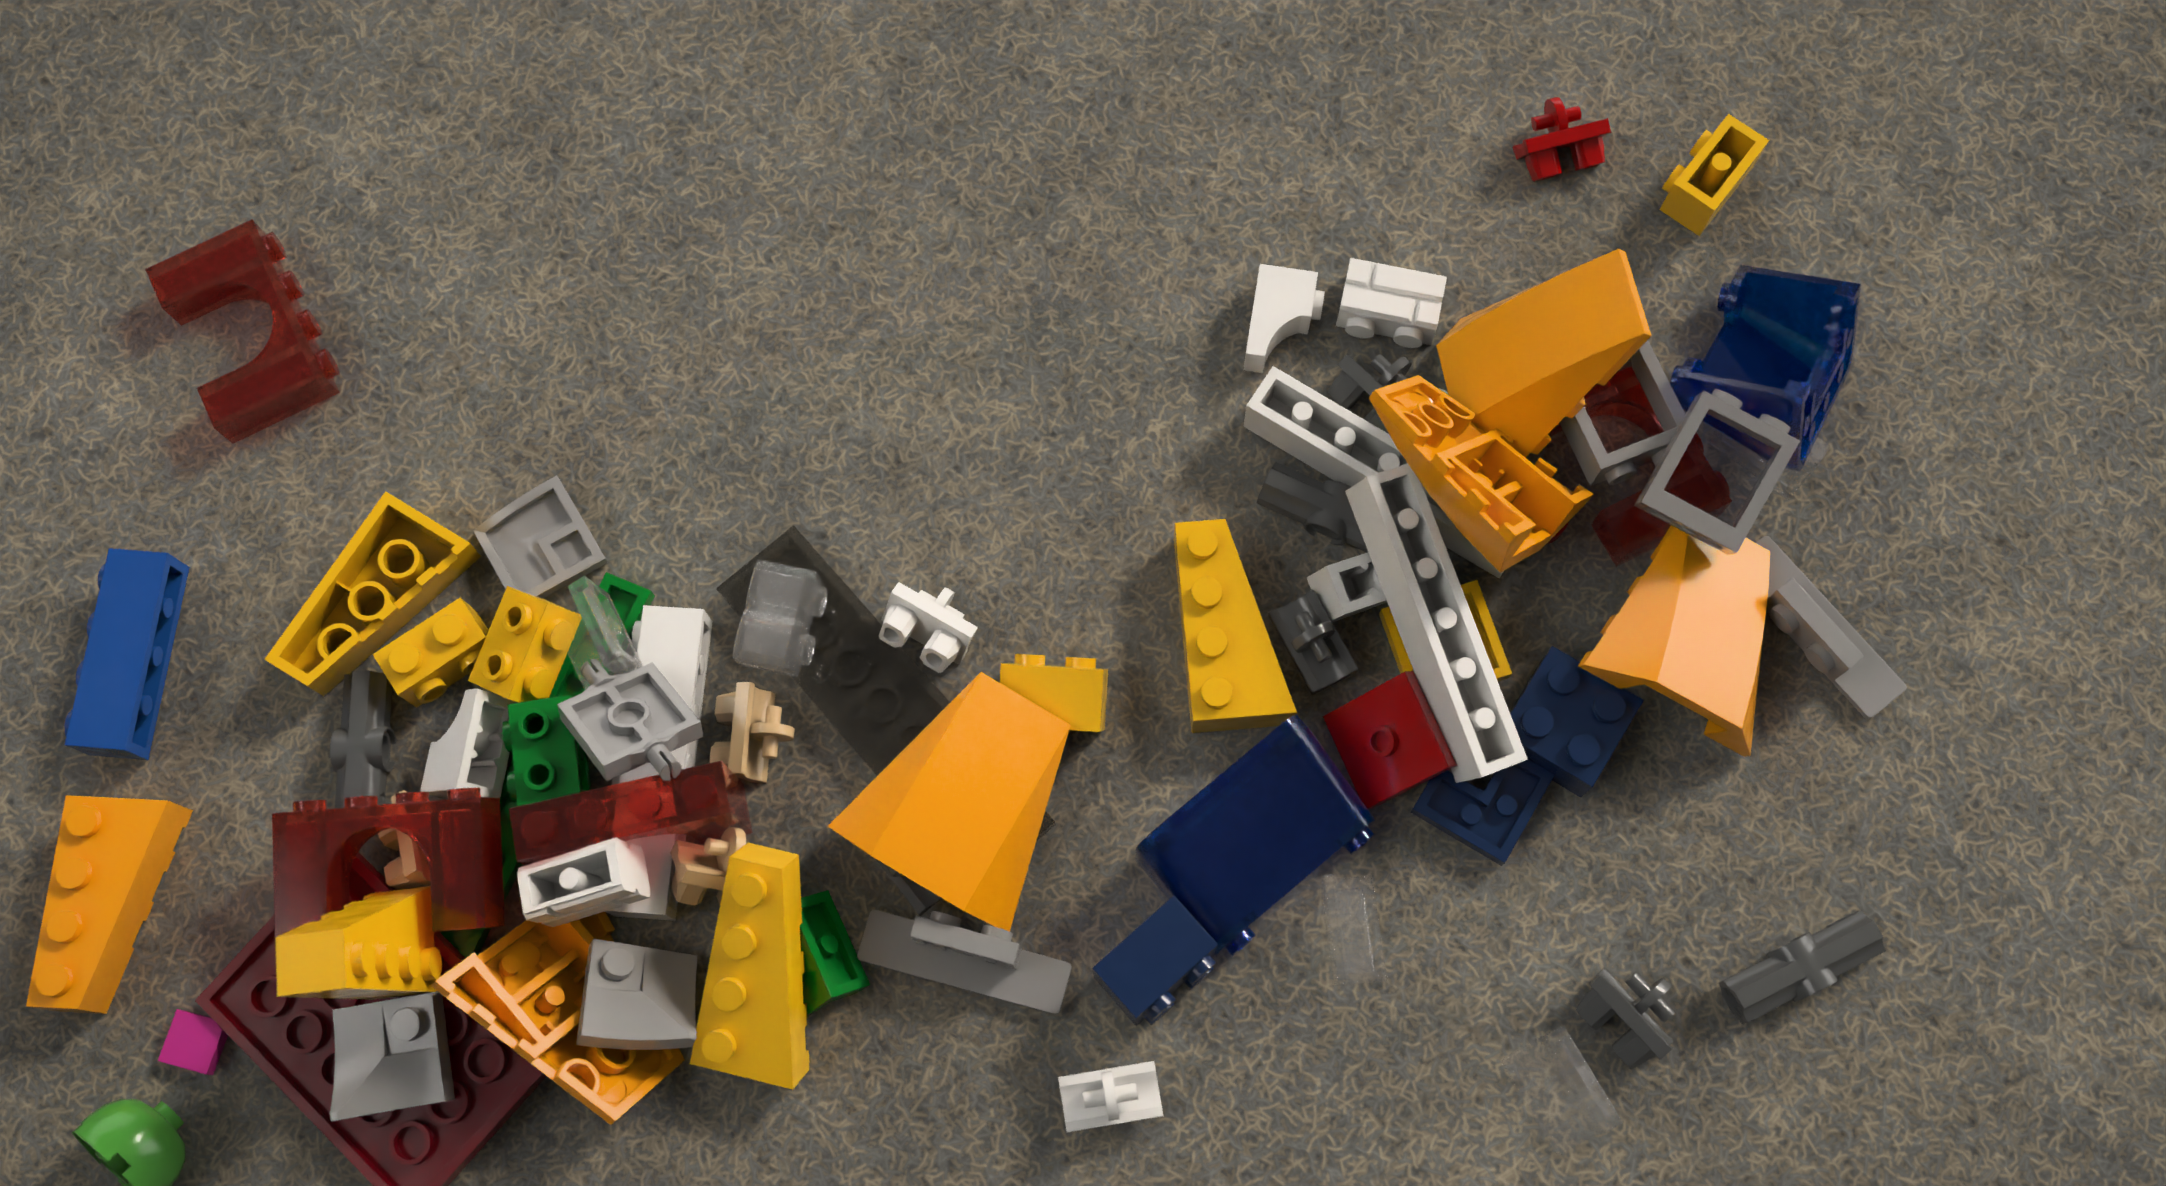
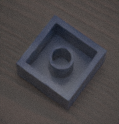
M1551 646L1512 707L1510 715L1527 759L1555 774L1552 781L1581 798L1594 786L1644 700L1624 688L1619 689L1578 667L1579 661Z
M1173 895L1092 968L1094 979L1135 1026L1144 1019L1152 1026L1175 1005L1174 1001L1176 999L1172 996V993L1183 983L1192 990L1214 970L1213 966L1216 962L1212 957L1215 955L1218 944Z

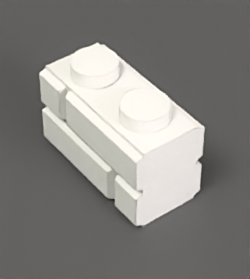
M1350 258L1336 326L1345 328L1349 335L1357 338H1371L1374 334L1393 337V341L1396 344L1407 348H1418L1422 346V343L1431 345L1439 321L1447 277Z
M612 838L520 867L517 872L525 919L535 923L541 922L543 925L551 927L621 907L623 903L631 904L650 898L651 893L644 852L641 846L632 843L627 844V841L618 838Z

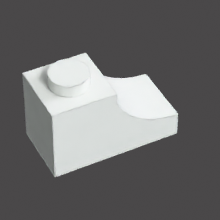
M1260 264L1243 370L1263 373L1268 356L1281 341L1297 333L1308 334L1311 319L1320 320L1325 291L1315 290L1318 272Z
M1368 552L1325 566L1307 577L1310 589L1315 591L1332 622L1387 602Z
M478 688L465 690L462 704L452 725L437 742H431L420 792L461 804L499 802L510 753L504 745L502 724L504 721H509L508 704L518 702Z

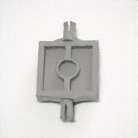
M591 659L592 667L586 661L582 665L580 673L591 686L581 694L558 703L557 707L561 721L605 780L613 779L646 763H651L664 781L671 780L670 773L673 778H676L680 774L682 766L670 752L703 737L702 725L698 717L653 662L629 673L611 676L597 659Z

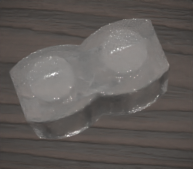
M757 559L733 649L732 658L738 665L798 677L802 665H810L815 649V636L809 635L810 627L814 616H822L827 600V587L821 586L822 580L817 571Z

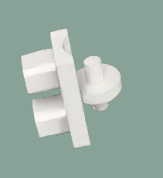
M898 582L891 592L881 619L883 624L878 636L880 640L894 648H902L909 637L925 645L920 655L923 664L938 673H942L952 662L960 665L978 627L964 620L965 614L949 606L955 594L952 590L945 587L938 598H935L923 590L917 593Z
M1154 1061L1058 1077L1067 1133L1163 1117Z

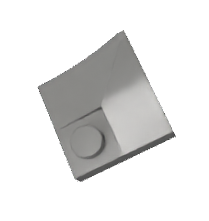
M557 475L520 496L473 530L505 590L509 586L543 599L608 563Z
M593 938L588 948L576 1045L627 1050H660L692 1047L697 1034L695 1019L697 955Z
M438 991L332 1010L335 1040V1071L330 1109L331 1122L455 1099L443 997Z

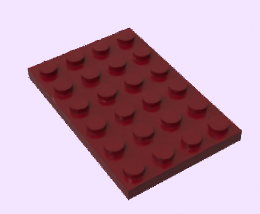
M341 842L195 1001L373 1186H449L547 1076L442 995L455 1099L331 1122L330 1109L335 1071V1040L332 1010L407 997L401 996L376 1000L277 997L275 937L307 922L320 921L322 915L341 911L344 909V905L353 901L364 900L363 896L370 893L397 890L388 886L385 877L350 843ZM434 927V947L439 950L441 955L442 976L466 958Z

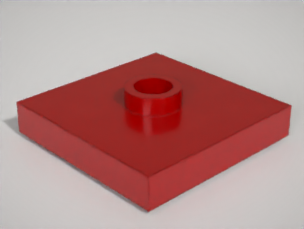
M1405 671L1323 716L1365 810L1379 806L1457 766L1413 671Z

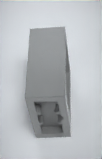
M1648 340L1618 371L1632 367L1664 432L1607 454L1585 407L1573 418L1565 416L1559 422L1590 486L1607 480L1609 485H1615L1633 477L1638 472L1636 468L1652 462L1656 467L1685 416V412Z
M1714 389L1712 394L1703 391L1695 396L1634 506L1726 555L1737 553L1800 440L1788 435L1791 428L1781 420L1766 414H1761L1758 419L1740 410L1743 403L1738 398L1724 391ZM1706 414L1775 449L1732 526L1664 491L1665 486Z

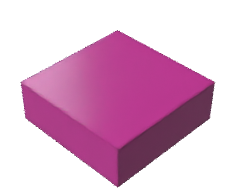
M176 1009L158 1061L202 1074L214 1075L228 1035L211 1017Z

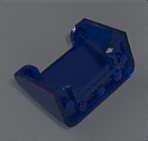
M1740 265L1731 283L1725 282L1721 287L1717 308L1718 311L1724 312V324L1702 361L1698 358L1688 357L1683 366L1677 365L1673 370L1670 385L1683 410L1687 412L1695 396L1701 392L1706 391L1712 394L1714 389H1718L1738 398L1743 403L1740 410L1758 419L1761 414H1766L1781 420L1791 428L1788 435L1800 440L1785 469L1800 471L1849 372L1855 345L1861 284ZM1706 414L1702 421L1769 461L1775 450L1709 414Z
M1295 714L1280 724L1147 835L1135 849L1136 862L1168 900L1174 895L1218 944L1215 952L1216 957L1225 949L1233 956L1255 938L1256 935L1250 928L1257 922L1258 918L1332 855L1339 853L1344 848L1352 855L1375 835L1369 828L1375 822V819L1311 730Z

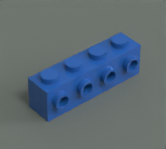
M109 548L106 563L101 567L98 574L99 594L95 612L90 615L87 623L88 643L84 660L79 664L76 671L77 691L73 709L68 713L65 720V746L90 756L149 760L190 568L169 553Z

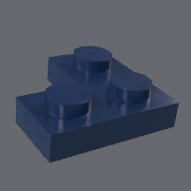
M1528 759L1494 772L1484 791L1467 781L1456 783L1453 773L1447 770L1428 781L1410 813L1502 866L1507 861L1555 774Z

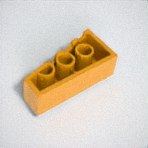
M66 795L26 1007L59 1012L107 1014L134 948L132 946L143 921H146L154 904L152 901L164 871H168L175 854L173 851L183 827L186 828L193 810L168 800Z

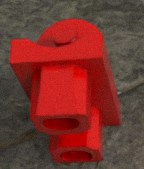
M1559 97L1547 99L1545 101L1544 114L1532 117L1531 124L1534 131L1548 129L1549 133L1525 139L1522 144L1514 145L1512 148L1516 159L1525 158L1526 166L1533 182L1562 174L1557 150L1570 146L1575 171L1605 163L1602 137L1611 133L1608 118L1569 128L1568 123L1581 120L1582 115L1579 106L1565 109Z

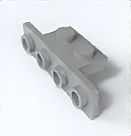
M1769 536L1762 537L1756 543L1770 551L1769 588L1766 608L1770 618L1780 630L1787 633L1804 651L1808 661L1818 671L1825 674L1865 719H1871L1901 695L1907 688L1906 684Z
M872 910L870 912L857 954L861 962L1053 1015L1060 1013L1072 970L1069 962L1022 950L1019 943L1011 942L1013 933L1001 928L982 925L980 933L960 928L962 919L946 913L931 911L929 919L915 916V920L879 910Z

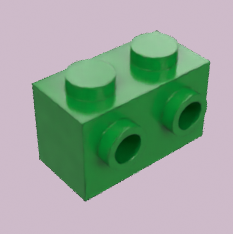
M570 694L508 704L509 721H504L502 724L504 745L508 752L512 751L514 771H510L507 774L508 793L513 803L517 802V807L530 815L593 805L588 756L561 721L557 707L558 703L572 698Z

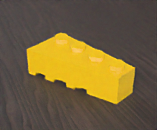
M385 491L264 660L324 697L344 679L345 674H350L475 563L481 555L470 542Z
M1226 519L1175 523L1174 549L1191 732L1200 733L1293 725L1297 711Z
M748 842L729 856L690 1064L792 1090L809 1071V1050H806L805 1027L808 1025L807 1003H804L802 980L805 964L804 951H801L800 940L802 905L799 854Z
M432 886L370 893L363 896L364 900L353 901L344 905V909L341 911L322 915L320 921L307 922L275 937L277 997L376 1000L437 992L430 986L441 976L442 972L441 955L439 950L434 947Z

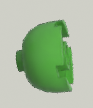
M119 1099L104 1104L81 1122V1125L72 1132L73 1136L99 1164L102 1163L119 1179L117 1181L123 1186H172L179 1177L185 1163V1143L177 1132L184 1122L162 1101L154 1108L138 1099Z

